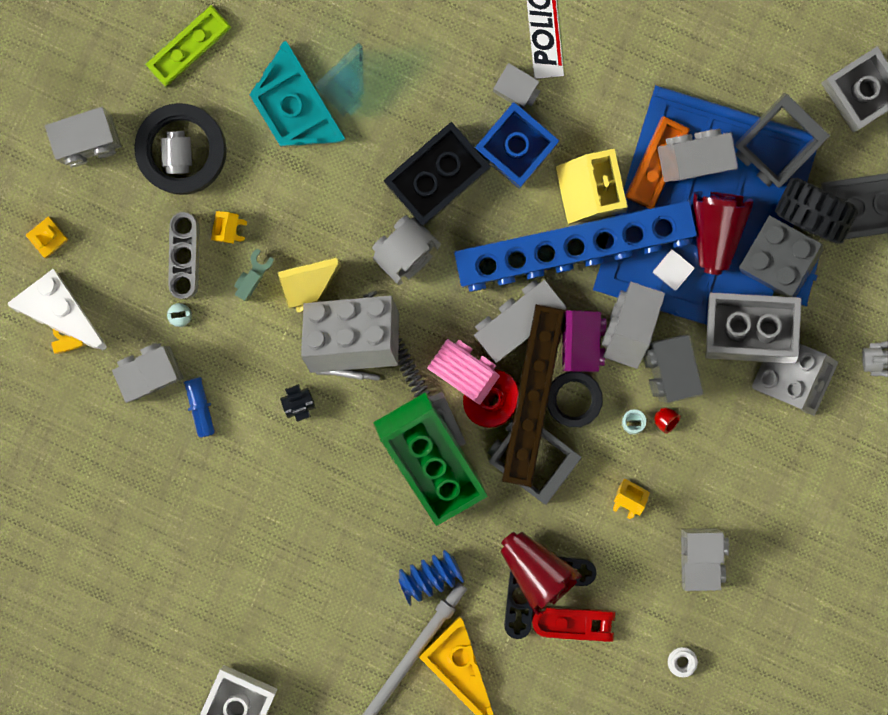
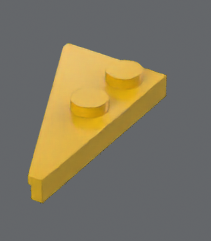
M459 616L419 658L475 715H494L464 621Z

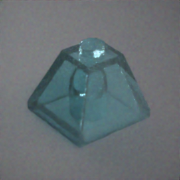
M356 44L315 84L318 92L342 117L347 113L352 116L364 104L361 99L364 97L365 53L361 44Z

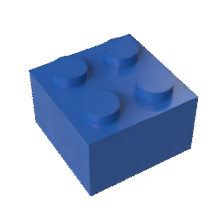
M513 102L477 144L475 149L491 166L520 189L557 146L559 140Z

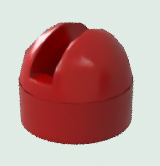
M663 407L655 414L654 421L656 426L667 434L677 426L681 416L673 409Z

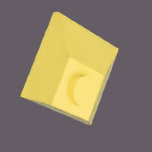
M333 258L278 272L288 307L290 309L296 308L297 313L303 312L304 303L320 302L341 267L340 260Z

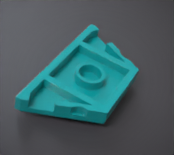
M284 41L272 62L269 63L263 72L260 81L256 83L249 94L280 147L345 141V137L287 41Z

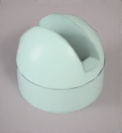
M182 303L173 304L167 312L168 321L176 327L186 326L192 317L190 308ZM186 311V317L172 319L171 313Z
M629 410L622 419L623 429L633 435L641 433L646 426L645 415L639 410ZM626 422H641V426H627Z

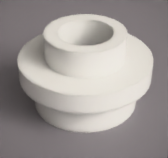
M686 647L674 649L668 657V667L678 677L692 675L698 665L695 653ZM680 657H686L688 663L684 667H679L677 660Z

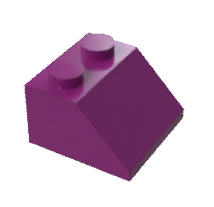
M565 311L563 320L562 371L599 372V366H605V348H600V336L605 335L606 318H601V312Z

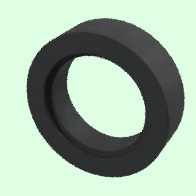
M183 103L165 105L149 114L138 129L134 145L136 162L145 178L159 189L177 195L193 194L211 185L220 175L227 153L225 137L217 122L204 110ZM174 121L195 123L203 129L209 141L210 150L207 162L199 172L187 178H173L165 175L156 166L152 155L155 136L165 125Z

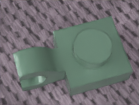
M256 249L251 255L252 270L248 274L243 272L234 285L238 289L235 295L246 302L260 283L264 273L274 263V259L270 257L266 264H259L257 261V257L261 253L259 249Z

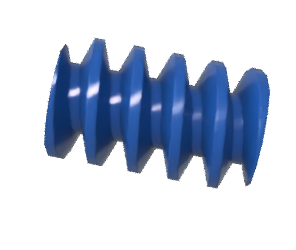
M443 550L442 561L434 554L432 555V565H429L423 559L421 560V570H418L413 564L410 565V575H407L402 569L399 570L398 580L409 606L412 605L411 596L418 602L422 601V591L429 597H432L434 586L440 592H443L444 582L451 588L455 586V577L462 583L465 582L454 556Z

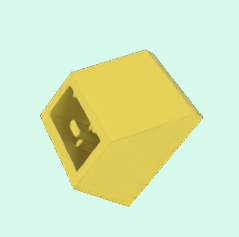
M615 149L583 155L555 167L568 225L626 213L627 203Z

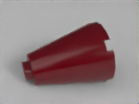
M703 191L694 192L693 206L699 266L705 268V273L722 275L723 270H729L752 210L753 199L749 198L743 202L744 196L721 192H710V197H702Z
M512 532L501 542L504 547L500 552L532 610L538 616L547 610L544 606L548 602L554 605L577 583L576 579L582 577L578 570L524 532L519 534Z

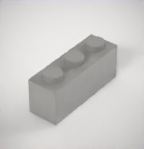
M535 279L522 289L525 295L517 302L513 298L509 299L498 308L501 314L494 320L488 316L475 326L478 332L474 334V337L495 363L529 338L535 304L566 309V306L545 280L539 284Z

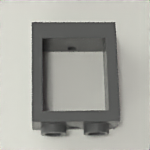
M783 93L734 144L738 149L735 155L747 167L753 163L760 170L757 176L768 187L774 184L780 188L830 135L788 94ZM783 108L813 138L775 175L746 145Z
M513 419L505 428L509 432L503 441L497 439L487 452L491 456L488 462L502 473L504 472L505 464L499 459L508 448ZM543 428L541 436L566 454V456L540 490L533 485L532 487L520 486L546 505L582 457Z

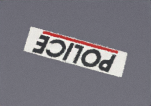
M527 0L534 78L564 76L557 1Z

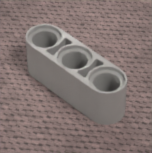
M186 212L177 213L170 220L168 278L171 294L176 298L185 300L195 296L199 287L200 233L198 220ZM188 218L192 222V229L187 234H180L177 229L178 222L181 219ZM182 248H188L191 251L192 257L187 264H180L177 260V253ZM186 277L191 282V289L186 294H180L176 289V284L179 279Z

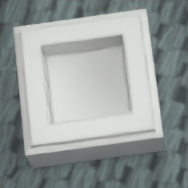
M671 249L652 273L676 291L694 270V267Z

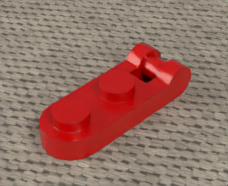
M545 607L547 610L539 616L536 613L533 614L532 626L535 632L542 637L603 642L614 641L612 621H615L616 611ZM592 620H600L599 631L591 630Z

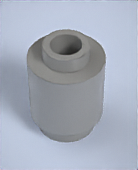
M184 131L167 132V138H161L162 167H165L166 174L190 173L189 166L192 165L191 137H185Z

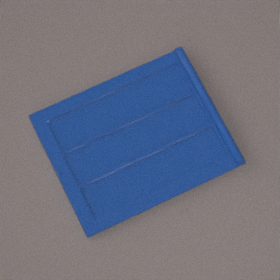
M655 85L624 185V194L626 195L661 117L665 116L689 128L688 135L692 134L693 140L695 139L694 133L720 128L721 134H732L733 145L760 117ZM770 120L746 147L777 175L813 137L804 130ZM734 146V150H735V154H736V153L738 152V149ZM817 150L780 188L774 184L768 187L757 176L760 170L753 163L747 167L737 156L738 169L665 183L654 208L689 201L694 225V192L703 191L702 197H710V192L744 196L743 202L749 198L753 199V207L729 270H723L722 275L705 273V268L699 266L696 237L690 239V245L674 248L673 243L661 245L662 251L644 254L642 249L633 251V257L615 261L614 256L602 258L603 263L600 264L593 290L618 298L620 291L626 292L630 282H634L665 293L660 311L707 325L710 293L773 296L774 291L742 274L739 267L769 215L792 228L794 227V224L779 217L775 209L791 178L808 181ZM626 198V213L617 214L615 217L648 209ZM659 221L655 225V231L659 236L666 237L671 234L672 227L667 221ZM631 227L626 231V238L631 243H638L642 240L643 234L639 228ZM609 235L605 250L613 246L614 241L611 235ZM671 249L694 267V270L676 291L652 273Z

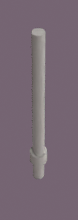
M458 582L448 597L440 601L435 608L437 611L362 715L378 714L446 618L450 619L456 611L454 607L467 591V587Z

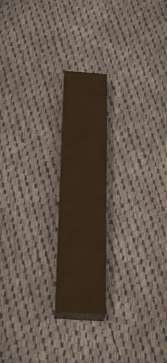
M535 304L502 482L532 487L565 310Z

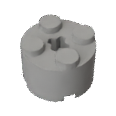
M407 215L403 216L394 225L396 230L388 238L386 236L381 237L372 247L375 251L373 260L398 285L403 284L402 277L412 278L431 260L433 256L429 252L433 247L438 250L441 246V243L415 217L410 219Z

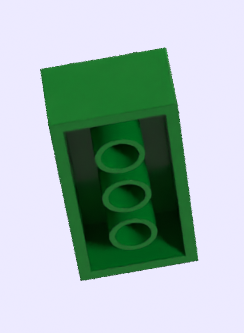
M426 392L373 422L380 441L436 526L488 497L479 476Z

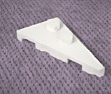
M54 269L8 302V305L14 311L21 312L35 321L44 323L69 337L72 336L92 348L101 349L102 351L107 348Z

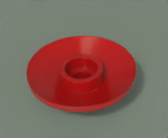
M493 370L500 377L480 405L465 394L463 396L464 411L467 417L478 426L484 428L498 427L506 423L515 413L519 389L515 380L501 370ZM495 397H499L498 402L492 406V400Z

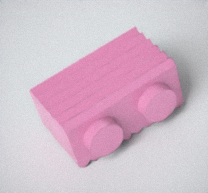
M447 339L427 369L480 405L500 377L498 373L493 371L496 365L484 356L477 360L470 355L473 349L459 339L455 344Z

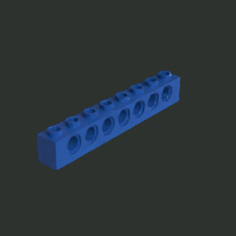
M685 201L454 251L461 287H468L469 292L486 289V283L497 281L498 286L516 282L515 277L527 275V279H534L545 276L544 271L556 268V273L574 270L573 264L585 262L586 267L602 264V258L614 256L615 261L633 257L632 252L643 249L644 254L662 251L661 245L673 243L674 248L691 244L690 239L696 238L697 234L690 202ZM659 221L670 223L672 227L671 234L666 237L659 236L655 231L656 223ZM631 227H637L642 231L643 238L638 243H631L626 238V231ZM603 233L611 235L614 241L613 246L606 250L599 248L596 243L597 237ZM572 240H580L584 244L583 253L578 256L571 255L567 251L568 243ZM550 246L554 249L555 257L552 261L543 262L538 258V251L541 247ZM515 252H520L526 257L524 266L518 269L509 265V257ZM487 258L493 259L497 264L495 272L490 275H485L480 271V263Z

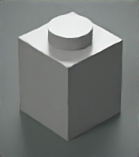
M510 63L507 64L493 88V93L510 103L515 102L522 109L525 108L526 104L532 106L541 91L536 88L539 84L537 79Z

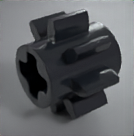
M297 384L285 389L287 395L281 397L280 400L286 417L291 418L295 416L297 422L311 417L309 411L316 409L309 388L301 390L300 385Z

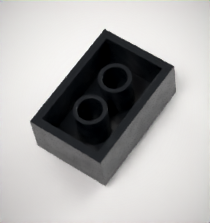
M451 121L383 181L410 214L425 227L491 169V166Z

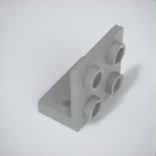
M799 344V357L796 364L763 362L752 388L815 416L839 362L827 354Z

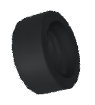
M579 371L566 372L557 376L552 381L547 408L550 415L558 423L567 427H582L591 423L599 415L603 405V394L599 384L590 375ZM569 382L584 384L592 396L589 410L578 417L565 415L557 405L559 389Z

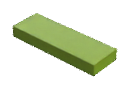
M210 5L145 65L167 87L230 31L232 27Z

